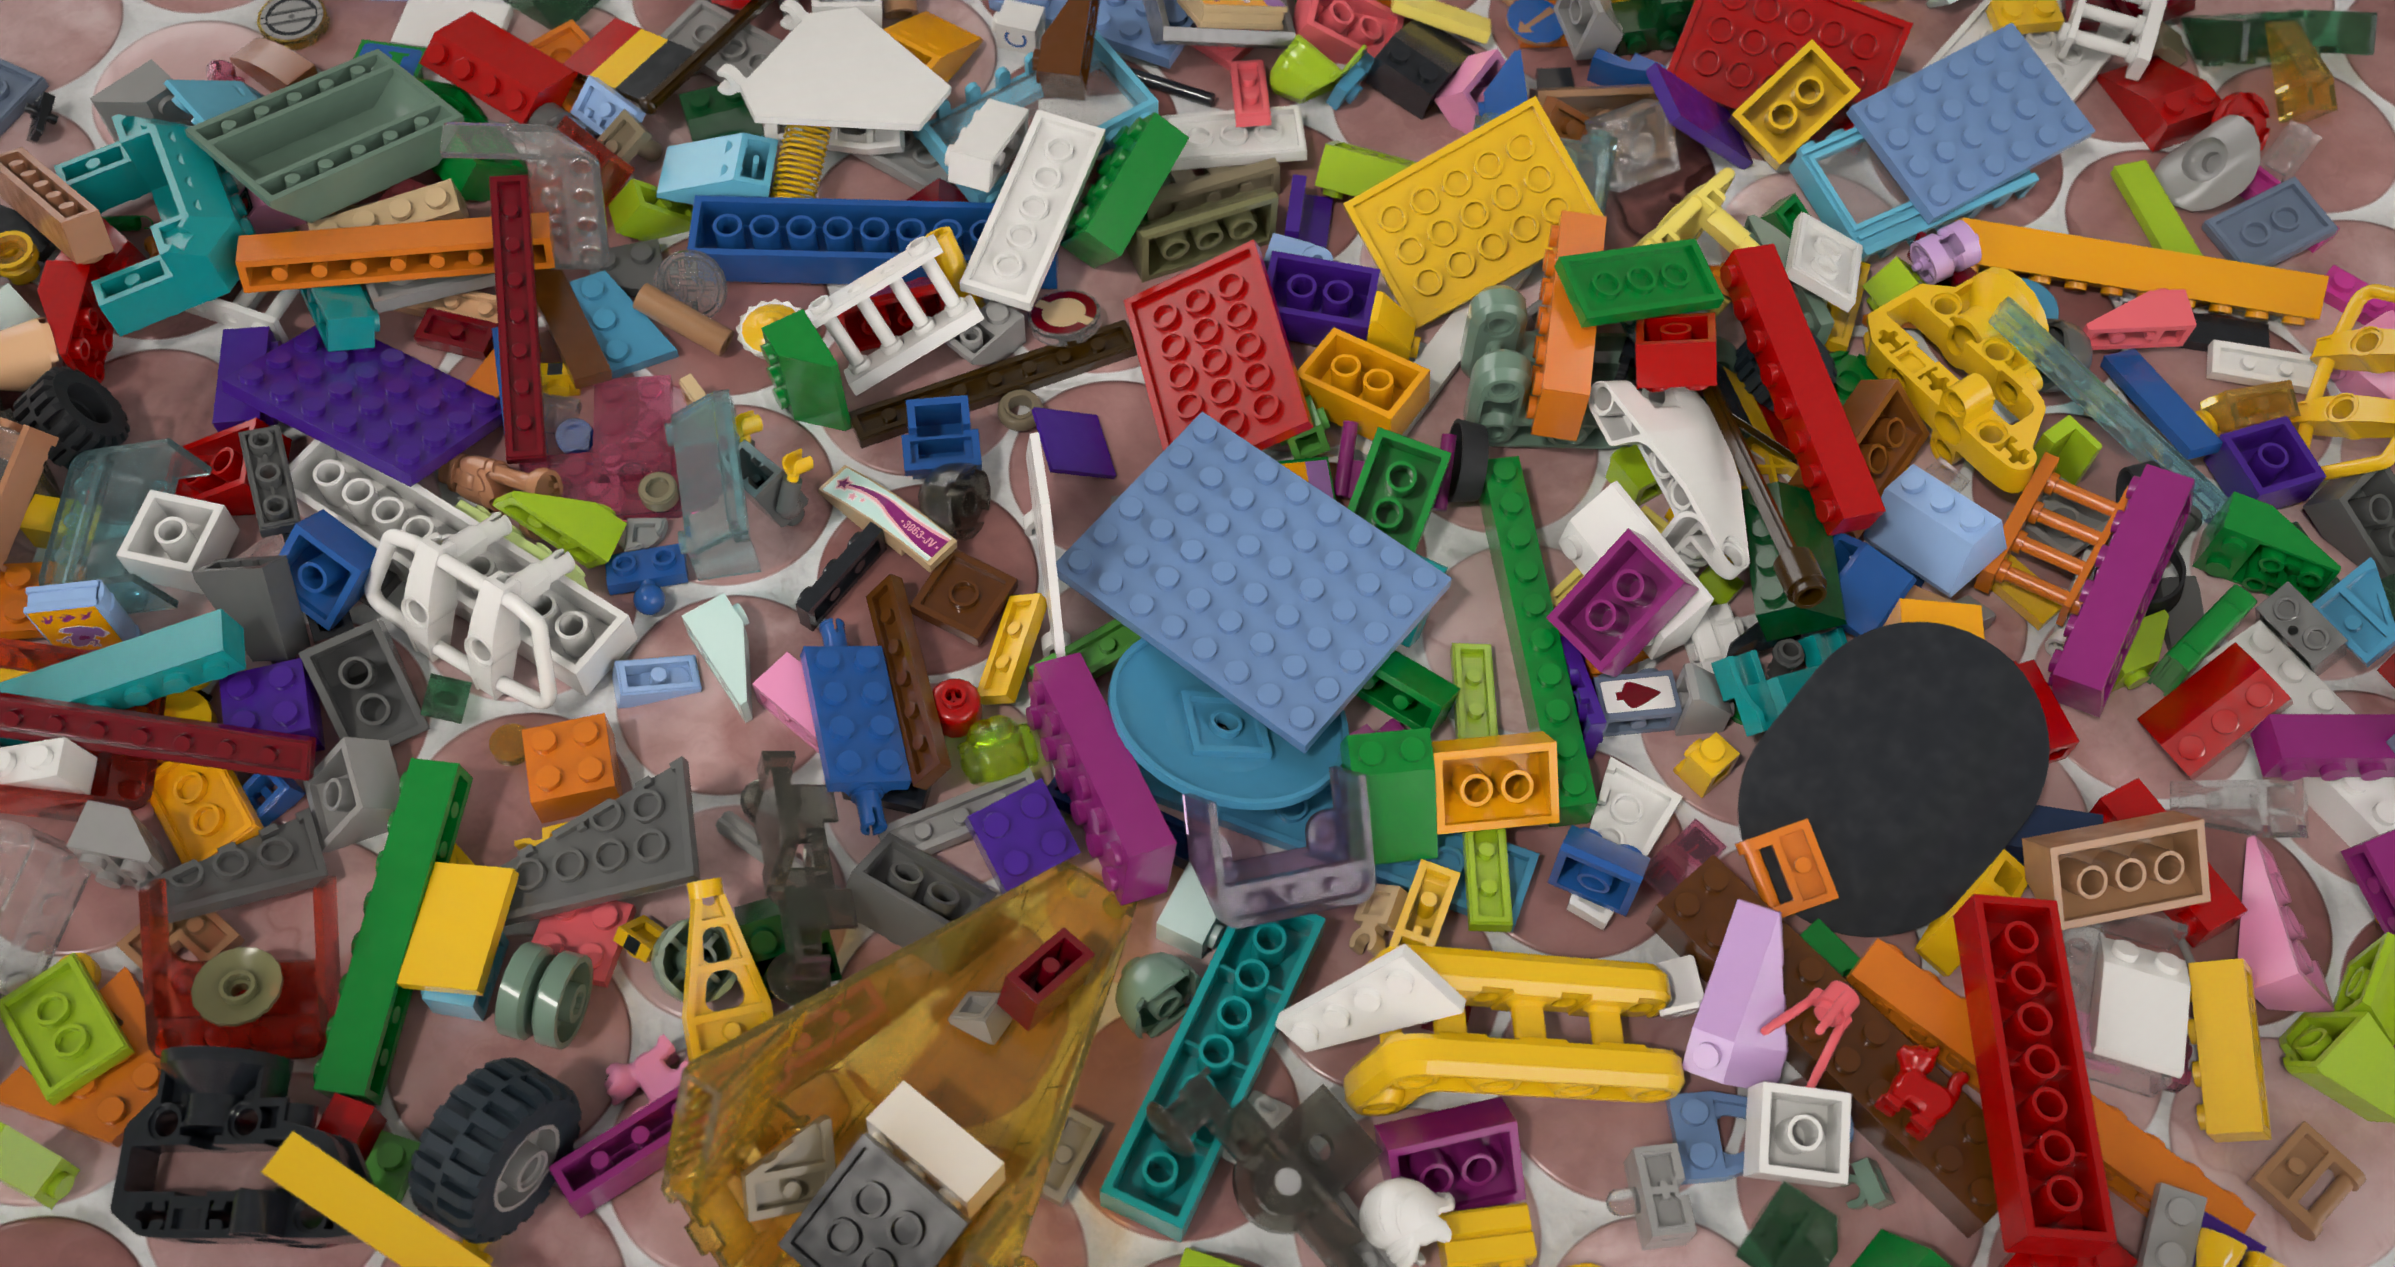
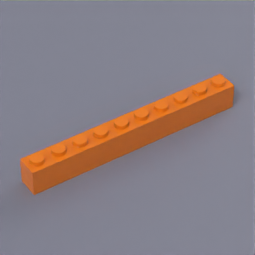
M1877 938L1862 954L1845 979L1914 1045L1922 1044L1928 1048L1939 1046L1940 1052L1936 1062L1952 1074L1960 1071L1966 1072L1969 1076L1967 1085L1980 1094L1966 998L1957 996L1942 985L1939 978L1932 972L1920 969L1909 961L1899 948ZM2091 1093L2107 1186L2111 1192L2148 1218L2155 1185L2162 1182L2206 1197L2205 1212L2245 1234L2256 1213L2246 1207L2239 1196L2231 1191L2220 1188L2205 1177L2203 1171L2191 1162L2183 1161L2168 1150L2163 1141L2158 1137L2145 1133L2131 1123L2121 1110L2105 1104Z

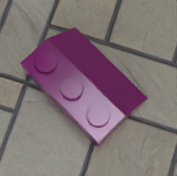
M1501 1097L1374 1125L1379 1164L1384 1181L1394 1178H1407L1423 1183L1434 1193H1450L1454 1198L1455 1207L1452 1211L1448 1212L1495 1207L1526 1199L1517 1120Z

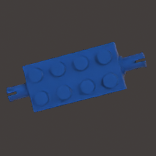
M829 618L819 625L823 646H804L800 655L827 792L846 793L857 806L861 833L869 836V826L871 825L873 835H878L884 832L888 826L882 807V797L891 790H908L912 781L882 646H848L844 621L836 618L837 628L834 629L833 618Z

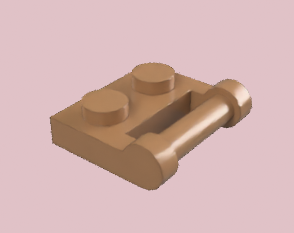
M2304 1121L2290 1133L2250 1178L2247 1184L2291 1223V1227L2297 1235L2307 1241H2315L2323 1231L2322 1224L2350 1191L2359 1190L2365 1183L2366 1176L2353 1162ZM2327 1169H2330L2334 1173L2335 1180L2307 1211L2298 1202Z

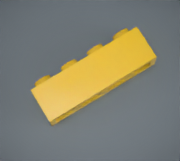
M2243 958L2188 963L2191 985L2190 1002L2193 1004L2194 1018L2188 1019V1034L2191 1044H2197L2199 1060L2192 1062V1073L2196 1087L2202 1088L2203 1104H2197L2199 1127L2201 1130H2206V1134L2216 1143L2272 1140L2252 969Z

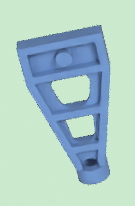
M1706 1091L1679 1093L1676 1097L1666 1100L1673 1143L1678 1144L1685 1180L1681 1185L1724 1182L1743 1175L1744 1151L1730 1155L1722 1150L1717 1120L1723 1116L1746 1120L1747 1097ZM1852 1116L1850 1117V1143H1852L1854 1137Z

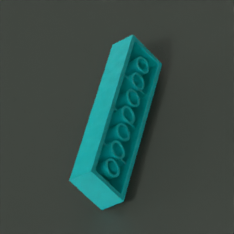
M1247 885L1100 1189V1206L1182 1243L1223 1154L1234 1121L1246 1103L1277 1037L1279 1029L1275 1024L1278 1014L1291 1006L1322 939L1326 918Z

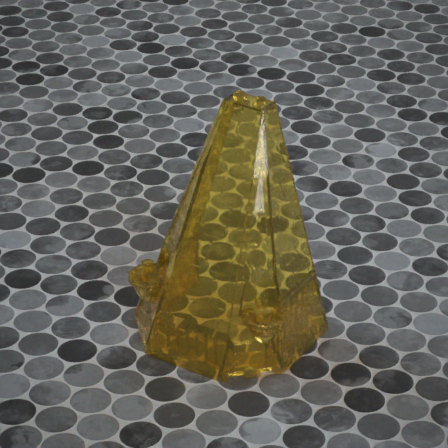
M1065 861L990 900L981 907L949 922L942 928L893 952L882 960L852 974L841 982L796 1004L789 1010L753 1027L750 1031L692 1060L682 1070L661 1191L669 1204L676 1203L679 1200L691 1219L684 1229L700 1255H707L711 1252L719 1267H803L778 1245L802 1212L748 1222L744 1214L741 1172L821 1115H828L832 1118L835 1165L837 1168L861 1135L868 1133L866 1118L904 1080L1002 1160L1005 1166L1004 1183L970 1218L973 1222L938 1267H1039L1032 1258L1021 1255L1131 929L1132 919L1138 902L1135 901L1120 906L1114 891L1109 892L1103 881ZM1063 927L1096 954L1086 982L1029 1032L1012 1018L1009 1026L996 1044L993 1045L985 1043L949 1023V1016L968 991L1000 993L1006 975Z

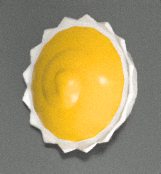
M777 299L770 302L761 301L757 306L748 307L747 313L740 316V324L736 327L739 334L737 340L743 344L744 350L750 351L755 356L765 360L760 348L761 345L765 344L761 328L801 310V308L793 307L790 301L780 302Z

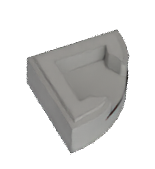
M627 518L624 552L657 547L667 533L669 525L667 518Z

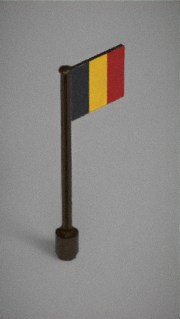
M751 0L697 51L614 18L563 64L578 72L577 78L584 81L587 80L589 75L598 77L626 99L639 104L640 109L647 115H655L657 108L774 0Z
M1717 362V386H1708V388L1701 391L1780 554L1774 561L1773 569L1787 599L1799 608L1814 607L1825 599L1827 595V581L1813 552L1807 547L1796 546L1739 428L1789 460L1793 461L1796 457L1788 447V437L1781 420L1776 417L1774 412L1763 404L1761 405L1752 394L1747 392L1744 388L1745 384L1739 381L1735 373Z

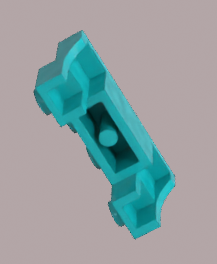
M1843 627L1798 640V643H1800L1804 650V661L1807 669L1777 676L1769 680L1765 678L1756 650L1735 657L1729 656L1711 663L1723 701L1735 699L1747 737L1767 731L1822 662L1839 647L1847 643Z

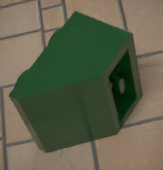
M817 884L734 907L735 918L770 999L842 979Z

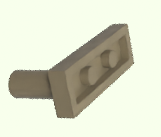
M624 109L558 182L554 189L574 211L583 214L636 154L647 161L654 162L660 158L662 146L652 139L653 135L632 113Z

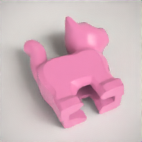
M663 1034L658 1038L657 1045L654 1048L638 1056L633 1063L620 1064L615 1062L609 1065L606 1069L607 1076L604 1086L607 1094L611 1096L614 1106L632 1096L638 1087L644 1091L649 1100L647 1105L696 1076L697 1072L687 1060H684L678 1069L669 1068L679 1061L680 1057L675 1052L676 1049ZM644 1105V1106H642V1107L636 1109V1110L632 1113V1115H633L634 1113L638 1112L639 1110H641L642 1108L646 1107L647 1105Z

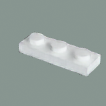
M2213 339L2208 345L2206 378L2307 394L2317 365L2309 359L2312 355Z

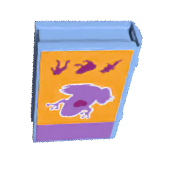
M102 580L26 587L25 593L28 595L27 607L23 609V613L64 661L144 635Z

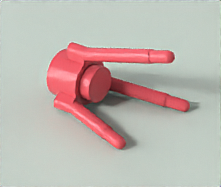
M1832 981L1825 990L1815 987L1805 999L1762 1027L1760 1031L1761 1034L1768 1035L1809 1007L1815 1006L1814 1014L1820 1021L1815 1029L1816 1034L1822 1035L1828 1027H1835L1806 1084V1087L1815 1088L1844 1031L1852 1023L1850 1015L1859 1006L1860 1000L1857 993L1849 985L1841 981Z

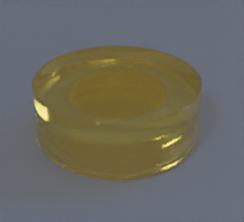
M510 723L500 726L492 733L489 740V748L497 762L505 766H516L525 762L522 730L526 729L525 727Z

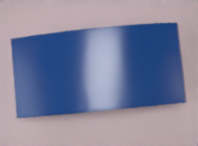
M1598 48L1592 58L1587 81L1600 86L1651 84L1646 75V69L1654 64L1655 61L1635 53L1629 62Z

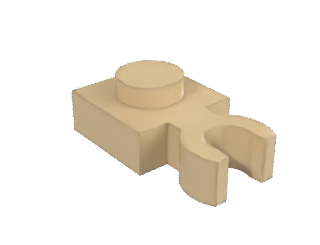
M1366 883L1353 921L1360 928L1352 934L1349 941V948L1356 954L1362 955L1368 942L1367 951L1373 956L1385 949L1384 932L1385 930L1395 931L1408 893L1401 886Z

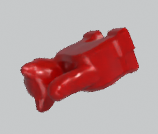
M1904 1044L1896 1053L1900 1071L1895 1075L1888 1092L1881 1095L1874 1106L1887 1117H1893L1902 1107L1908 1109L1912 1116L1909 1118L1911 1122L1905 1126V1131L1921 1142L1931 1133L1934 1125L1950 1113L1960 1097L1962 1086L1969 1082V1076L1963 1071L1956 1072L1951 1075L1945 1088L1926 1077L1935 1066L1940 1047L1928 1048L1922 1044L1912 1046Z

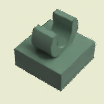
M1866 1157L1851 1163L1855 1175L1848 1174V1184L1840 1187L1844 1188L1851 1184H1857L1860 1194L1855 1200L1847 1202L1848 1208L1860 1210L1869 1205L1880 1210L1896 1203L1877 1161Z

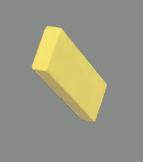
M1391 0L1392 13L1483 44H1487L1490 37L1491 19L1436 0Z

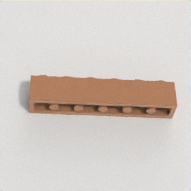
M23 147L0 154V195L2 199L76 264H92L103 259V255L114 252L100 212L94 205Z

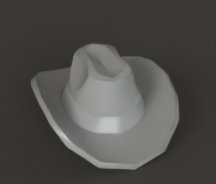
M2227 115L2161 159L2154 174L2173 206L2190 211L2210 210L2229 202L2243 192L2251 183L2260 165L2261 143L2254 126L2243 116Z

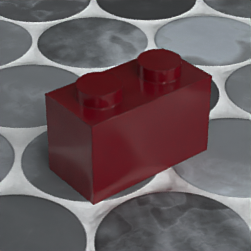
M1063 927L1006 975L997 1004L1029 1032L1086 982L1096 954Z

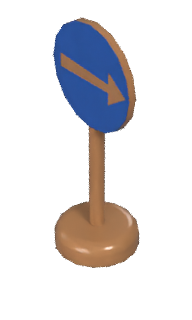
M1502 0L1509 6L1506 15L1508 29L1516 38L1524 43L1535 46H1548L1557 42L1563 36V30L1553 9L1555 5L1547 0Z

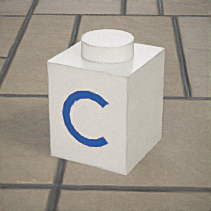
M1005 0L1000 12L996 11L992 20V32H996L997 47L1026 54L1034 52V49H1039L1042 36L1046 32L1045 7L1014 0Z

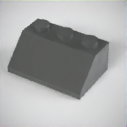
M889 832L851 872L837 910L849 916L855 922L863 924L884 936L893 944L899 945L924 959L928 964L947 972L965 950L992 905L997 893Z

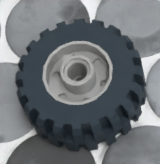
M513 1057L487 1062L483 1069H475L467 1075V1080L463 1084L455 1086L449 1093L450 1097L444 1105L440 1104L434 1112V1119L429 1127H425L420 1137L421 1144L419 1149L414 1151L411 1160L413 1170L409 1172L408 1183L414 1206L421 1213L470 1243L479 1244L498 1241L502 1235H510L517 1230L518 1224L526 1222L534 1214V1209L540 1203H544L550 1195V1189L557 1182L548 1167L575 1150L573 1144L578 1139L581 1129L578 1122L582 1119V1111L574 1091L569 1086L528 1062Z

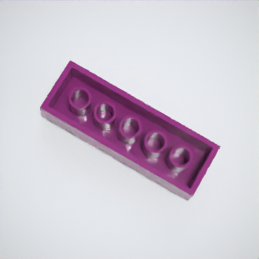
M2146 464L2141 477L2134 475L2131 479L2125 497L2129 499L2125 511L2118 510L2111 525L2110 532L2113 535L2110 545L2103 544L2096 558L2095 567L2098 569L2094 581L2087 579L2081 591L2079 601L2082 602L2079 616L2071 614L2063 634L2064 637H2067L2063 651L2056 649L2048 666V672H2051L2048 685L2052 686V692L2058 703L2100 718L2190 515L2195 486L2194 478Z
M1081 653L1034 664L1033 681L1028 684L1031 701L1030 707L1026 708V719L1032 731L1037 730L1044 759L1047 762L1051 761L1056 770L1055 778L1062 794L1067 793L1071 799L1070 808L1073 820L1077 826H1083L1086 833L1088 851L1092 858H1098L1102 866V878L1106 889L1109 892L1114 891L1120 906L1166 893L1168 891L1177 843L1132 754L1119 737L1111 712Z

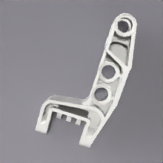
M1627 380L1597 381L1592 384L1588 405L1606 441L1611 446H1638L1673 511L1674 518L1661 535L1694 575L1699 571V567H1703L1708 563L1720 577L1729 580L1736 578L1750 564L1741 482L1734 458L1709 406L1696 391L1688 390L1685 387H1669L1662 392H1650L1643 388L1640 394L1635 386Z

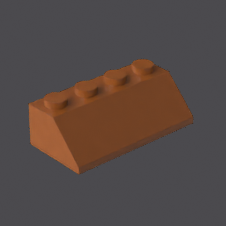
M1898 379L1861 380L1842 406L1880 497L1885 488L1907 469L1930 435ZM1799 467L1788 484L1809 490L1802 481L1801 469ZM1865 529L1844 534L1859 539Z

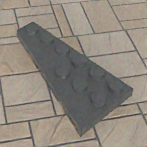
M681 756L669 763V769L653 778L647 776L636 782V788L615 800L610 798L552 831V837L536 846L530 844L519 850L517 857L500 866L503 868H514L520 874L504 926L699 881L700 872L688 761Z

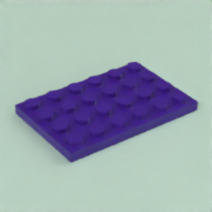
M316 325L222 379L223 393L409 487H412L503 425L501 403L494 396L477 390L463 381L375 339V347L328 352Z

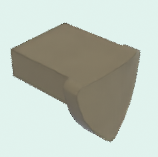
M2161 21L2152 56L2158 55L2166 62L2178 67L2187 61L2182 36ZM2133 36L2129 44L2135 42L2136 36Z

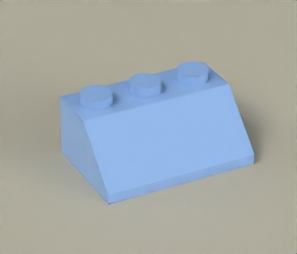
M1912 464L1885 488L1881 500L1886 511L1870 528L1866 529L1863 535L1865 541L1949 598L2007 549L2003 523L2000 518L1915 464Z

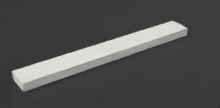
M1533 266L1499 285L1509 286L1518 291L1532 273ZM1471 301L1452 312L1414 361V363L1430 370V396L1427 404L1402 434L1405 437L1461 365L1460 347ZM1358 434L1354 456L1365 461L1373 441Z

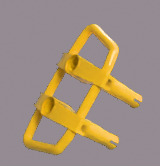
M2370 284L2360 288L2349 300L2333 334L2316 339V346L2312 356L2309 358L2317 365L2305 400L2293 403L2289 416L2291 423L2310 450L2313 435L2341 437L2350 440L2392 438L2381 455L2320 466L2327 476L2323 481L2384 470L2395 464L2394 399L2354 395L2348 392L2323 397L2333 369L2365 371L2375 374L2395 371V329L2367 326L2352 330L2364 305L2369 300L2379 299L2395 303V287L2383 284Z

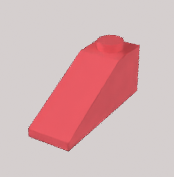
M2161 288L2148 291L2087 323L2083 331L2090 339L2092 350L2180 347L2184 345L2197 324L2186 289L2169 290Z

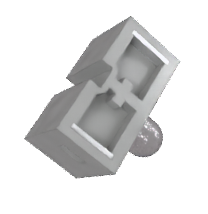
M1669 1143L1633 1148L1624 1161L1629 1187L1612 1190L1606 1198L1607 1209L1616 1216L1635 1215L1642 1250L1686 1245L1696 1234L1697 1228L1689 1195H1680L1678 1189L1685 1180L1678 1144Z

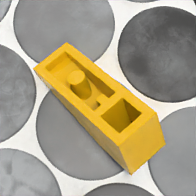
M1421 859L1389 947L1403 944L1436 947L1461 875L1460 872Z

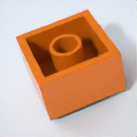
M605 713L522 730L530 802L541 823L580 816L609 798L615 800L623 795L615 737Z

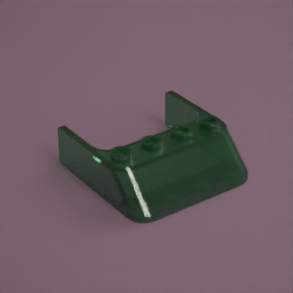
M2318 9L2274 10L2182 16L2181 26L2194 58L2202 60V66H2223L2224 62L2256 64L2257 57H2267L2266 62H2288L2289 55H2299V60H2320L2321 53L2373 55L2375 52L2378 14L2377 12Z

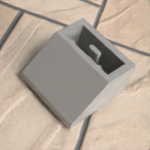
M87 800L66 847L79 859L78 864L89 869L96 876V882L115 889L121 888L122 884L133 886L141 892L140 883L173 869L160 842L129 808Z

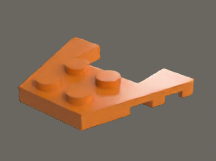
M124 967L99 990L110 1010L124 1022L120 1027L135 1053L54 1106L45 1099L33 1075L23 1066H19L0 1085V1105L17 1109L43 1121L47 1120L70 1131L118 1148L123 1142L126 1125L157 1095L161 1074L160 1060L162 1050L170 1048L165 1035L159 1029L148 1001L144 998L138 986L139 982L136 976Z

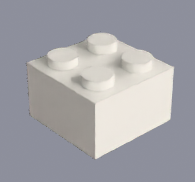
M150 489L116 556L134 580L204 594L195 582L192 572L217 559H226L240 528L225 505Z
M1764 1081L1748 1087L1743 1177L1825 1188L1847 1185L1851 1093Z

